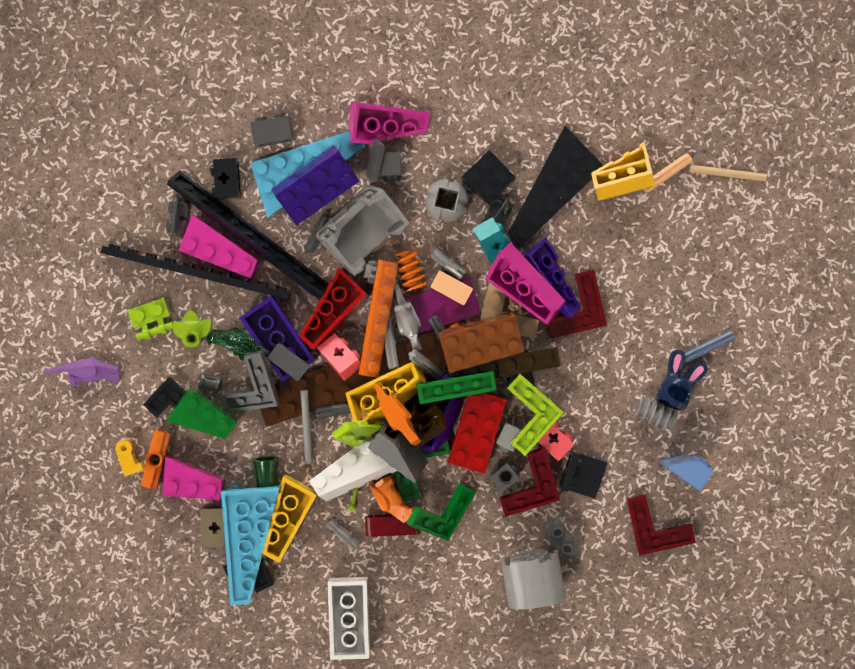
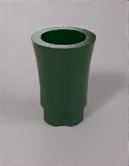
M269 456L252 459L257 488L278 486L279 457Z

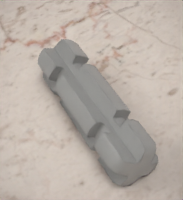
M334 518L330 519L326 524L327 528L331 531L333 530L334 534L344 543L346 542L350 549H355L359 544V541L355 537L352 538L351 534L342 525L339 526Z

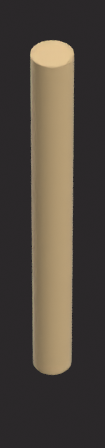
M698 165L689 166V172L757 181H766L767 174Z

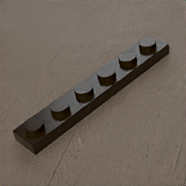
M553 347L515 354L449 373L447 367L445 369L446 374L451 377L493 371L494 378L560 367L561 363L558 348Z

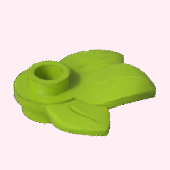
M189 310L184 315L182 322L173 321L172 324L174 334L182 338L183 344L189 348L197 347L201 342V338L207 336L211 328L210 319L199 321L198 316L192 310ZM189 335L195 336L194 342L188 341Z

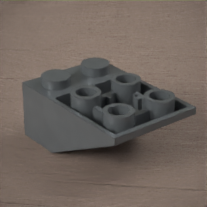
M388 421L367 447L414 483L428 463L421 448L416 449L401 431L393 430Z

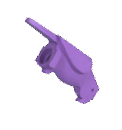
M94 357L65 363L63 366L45 370V374L68 372L71 387L79 386L81 382H94L101 379L113 381L114 384L119 381L120 377L118 366L98 361Z

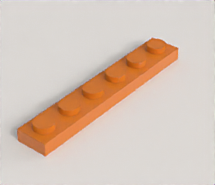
M378 260L359 375L379 377L398 263Z

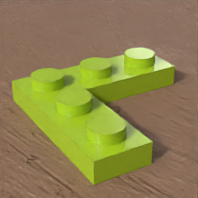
M519 374L507 389L536 414L510 443L526 456L564 412Z

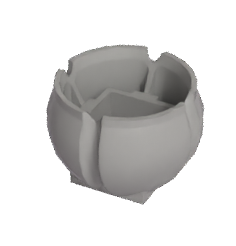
M440 179L428 188L425 207L432 218L437 221L443 220L444 223H450L464 215L467 210L465 204L468 203V194L462 184L455 180L450 182L449 179ZM439 189L458 194L454 211L436 207Z

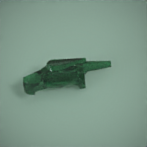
M237 327L230 328L229 330L213 329L206 336L207 344L221 345L226 350L233 351V355H237L240 360H243V356L249 352L263 350L266 356L270 355L269 351L256 343L254 338Z

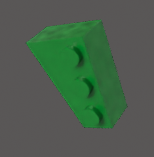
M192 387L188 388L166 419L167 422L223 439L227 438L237 424V420Z

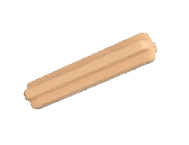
M688 153L684 154L653 176L655 186L643 190L650 192L692 163L691 156Z

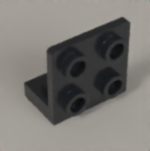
M570 451L559 488L595 499L607 463Z

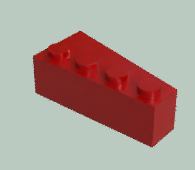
M339 267L299 337L313 350L318 351L317 347L331 337L367 300L369 295Z

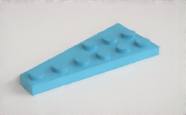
M349 131L250 163L267 218H270L274 213L283 208L271 190L273 187L333 145H335L345 161H347L364 149L365 144L350 142Z
M280 486L221 491L230 606L250 604Z

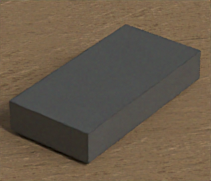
M373 138L366 175L371 182H377L379 179L386 148L380 139Z
M280 342L267 357L297 381H300L310 367L308 363Z

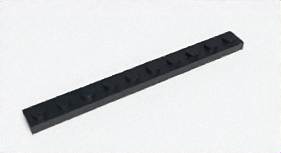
M178 171L168 180L167 185L303 289L318 300L323 297L329 283L181 171Z
M110 243L108 247L102 246L101 249L102 254L287 300L290 299L291 293L286 292V287L276 285L274 289L268 287L269 283L257 280V284L249 282L250 278L239 276L238 279L231 278L230 273L220 271V275L212 273L213 269L202 267L201 270L194 269V264L183 262V265L175 264L176 260L165 257L164 261L157 259L158 255L146 253V256L138 255V250L128 248L126 252L120 250L121 246Z

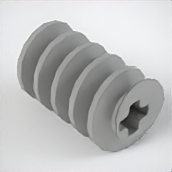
M642 396L636 406L634 417L641 414L642 421L648 417L649 424L655 420V427H658L661 423L663 431L667 427H669L670 431L676 422L678 411L674 410L671 413L670 407L664 409V404L661 403L657 406L658 402L656 400L650 403V397L647 396L643 400L644 396Z

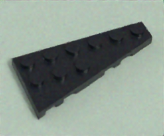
M564 126L508 232L520 246L524 245L593 179L592 172L603 166L566 126Z

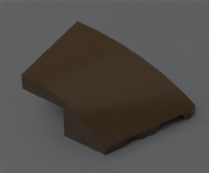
M416 394L404 405L412 416L410 421L413 424L414 431L421 440L416 446L412 445L416 449L447 430L440 401L419 404L418 394Z

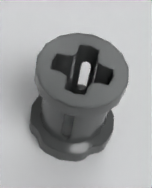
M203 372L198 389L202 390L205 388L217 394L222 378L207 376V373Z

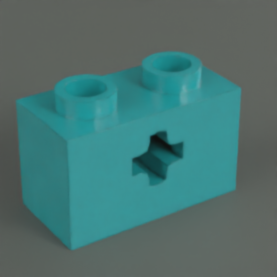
M493 217L472 229L490 263L494 262L499 252L510 243L500 222L496 223Z

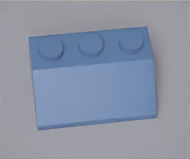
M682 455L659 460L661 465L699 491L702 490L714 473V471L709 469L711 465L695 455L693 457Z

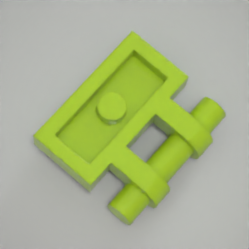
M165 298L128 310L133 328L140 326L142 328V332L136 333L138 341L142 339L148 340L154 335L160 333L163 335L172 330L173 322L165 323L164 318L171 316ZM158 322L157 327L149 329V323Z

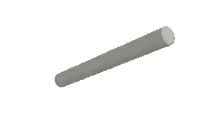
M301 389L305 464H312L308 389Z

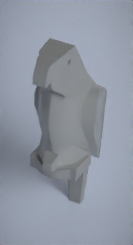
M396 283L394 289L398 304L395 305L394 310L399 332L402 336L409 338L413 350H421L422 347L418 338L419 330L422 328L420 320L409 300L405 301L398 283Z

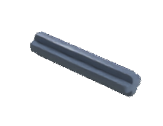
M728 331L684 352V363H688L734 341L735 336L733 332Z

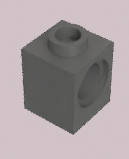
M384 152L381 168L382 178H386V181H397L398 177H402L400 152Z
M506 461L489 475V478L503 492L519 479L517 474L520 471L513 463L509 465ZM503 471L511 473L509 480L504 481L500 478Z

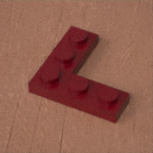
M594 270L575 274L583 312L575 313L569 319L566 316L553 318L547 324L550 339L607 326Z
M545 447L529 451L527 454L536 486L499 497L505 517L560 501Z
M646 495L626 498L639 556L696 543L691 523L654 531Z

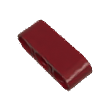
M392 514L375 515V517L373 515L365 516V532L368 537L421 534V530L411 527L406 522H401Z

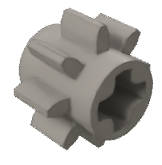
M369 261L368 264L364 265L365 269L361 272V277L366 278L365 283L374 284L378 262Z

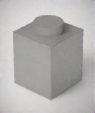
M505 422L495 441L498 444L497 448L506 453L509 450L514 452L515 447L510 442L522 429Z

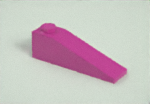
M351 101L349 113L350 142L372 144L373 138L388 141L394 138L428 132L430 112Z

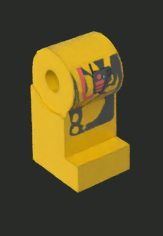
M129 439L119 441L115 447L124 476L145 469V463L138 462L134 442Z

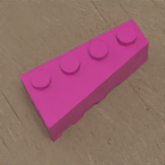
M511 242L499 252L485 280L545 324H548L558 314L565 303L560 294Z

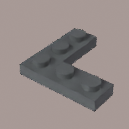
M264 351L246 353L243 357L254 389L223 393L221 398L227 413L276 407L280 404Z

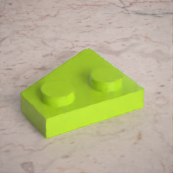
M375 420L370 425H368L367 421L346 422L332 432V435L337 441L351 447H357L383 426L380 420Z

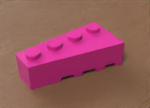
M191 216L178 251L254 279L260 261L198 217Z

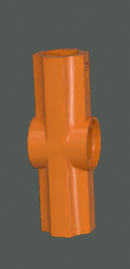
M154 430L149 453L145 459L146 465L141 486L150 489L158 488L172 433L164 430ZM154 454L160 457L159 464L153 462L152 456Z

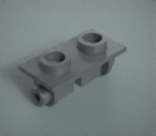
M501 196L496 198L489 209L494 215L492 216L487 213L481 223L493 217L496 223L500 222L502 225L504 219L511 214L513 204Z
M175 197L172 198V201H169L168 212L171 215L170 220H167L166 231L169 232L168 236H174V233H176V237L183 238L186 232L187 221L180 220V216L187 217L189 203H187L186 199H180L178 202V198Z

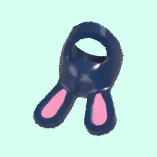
M674 350L669 356L668 375L660 385L656 397L657 401L665 406L684 411L690 402L693 385L705 376L708 368L705 363L696 362L684 377L681 376L685 353L681 350Z

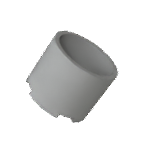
M548 549L525 551L514 555V558L508 555L500 560L509 608L534 609L554 605L565 600L566 596L558 550H554L553 553H549Z

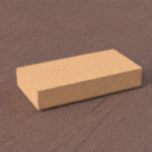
M440 270L431 285V288L463 306L473 288Z

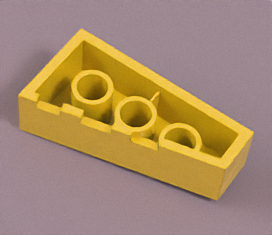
M411 362L345 393L353 421H367L368 425H370L375 420L382 421L386 418L378 404L381 400L374 387L376 383L380 385L387 395L391 394L404 404L417 394L416 384L426 383L423 370Z
M286 474L282 478L263 550L264 555L278 563L283 559L317 497L314 489Z

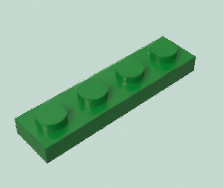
M493 371L416 384L419 404L496 391Z

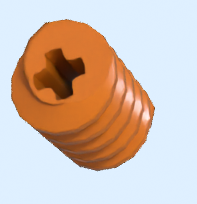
M413 250L394 255L397 258H401L396 263L403 265L399 272L405 273L401 276L402 280H407L403 287H409L405 292L427 285V282L421 281L425 274H419L423 267H417L421 260L415 259L419 252H413Z

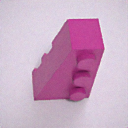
M169 455L165 457L162 496L210 500L222 499L221 491L225 487V478L179 460L174 456Z

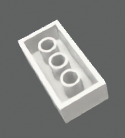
M368 577L329 578L330 660L369 659Z

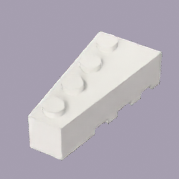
M369 436L360 446L354 447L309 482L320 498L329 501L349 492L353 488H359L369 481L380 479L383 475L394 473L398 470L391 467L386 461L367 448L374 439L372 436Z

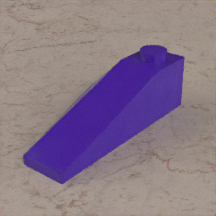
M545 237L522 253V255L565 300L560 312L569 319L572 318L580 307L572 288L567 286L563 277L566 275L564 269L560 270L556 262L559 259L557 253Z

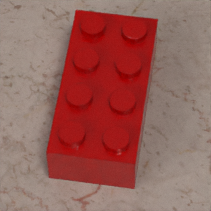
M488 393L474 394L466 397L448 457V463L485 474L507 399Z

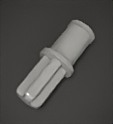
M437 248L430 255L434 261L443 267L444 271L447 270L458 280L466 272V270L453 261V258L450 259Z

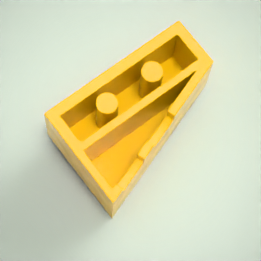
M644 142L634 151L624 153V157L615 162L611 161L591 173L599 201L655 186Z

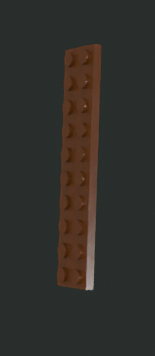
M434 331L419 335L418 338L422 349L418 350V352L440 369L447 367L440 342L434 337L436 335ZM409 339L396 343L400 368L412 362L409 360L408 354L413 349ZM385 347L383 348L379 377L394 371L388 367ZM327 366L304 374L300 381L291 378L284 382L276 383L274 385L280 404L276 407L260 409L265 425L268 427L301 416V389H308L310 413L315 411L316 408L346 401L345 393L379 377L359 375L358 369L344 381L331 366Z

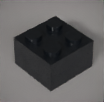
M490 150L461 177V180L487 206L516 179Z

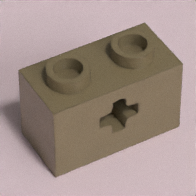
M222 506L201 508L202 548L225 547ZM215 522L217 526H220L217 531L216 528L212 527Z

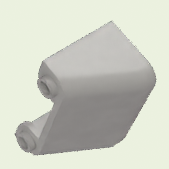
M367 186L317 232L316 238L355 276L365 269L364 265L366 262L364 258L389 234H402L409 222L383 189Z

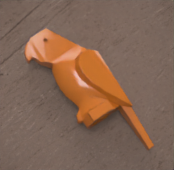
M376 383L374 387L381 400L378 404L389 425L394 431H401L407 440L416 446L421 440L414 431L413 424L410 421L412 417L410 412L399 399L391 394L387 395L380 385Z
M393 476L385 477L380 481L375 479L370 481L371 485L369 486L380 509L392 514L403 523L407 522L414 508H410L404 503L401 494L394 487Z

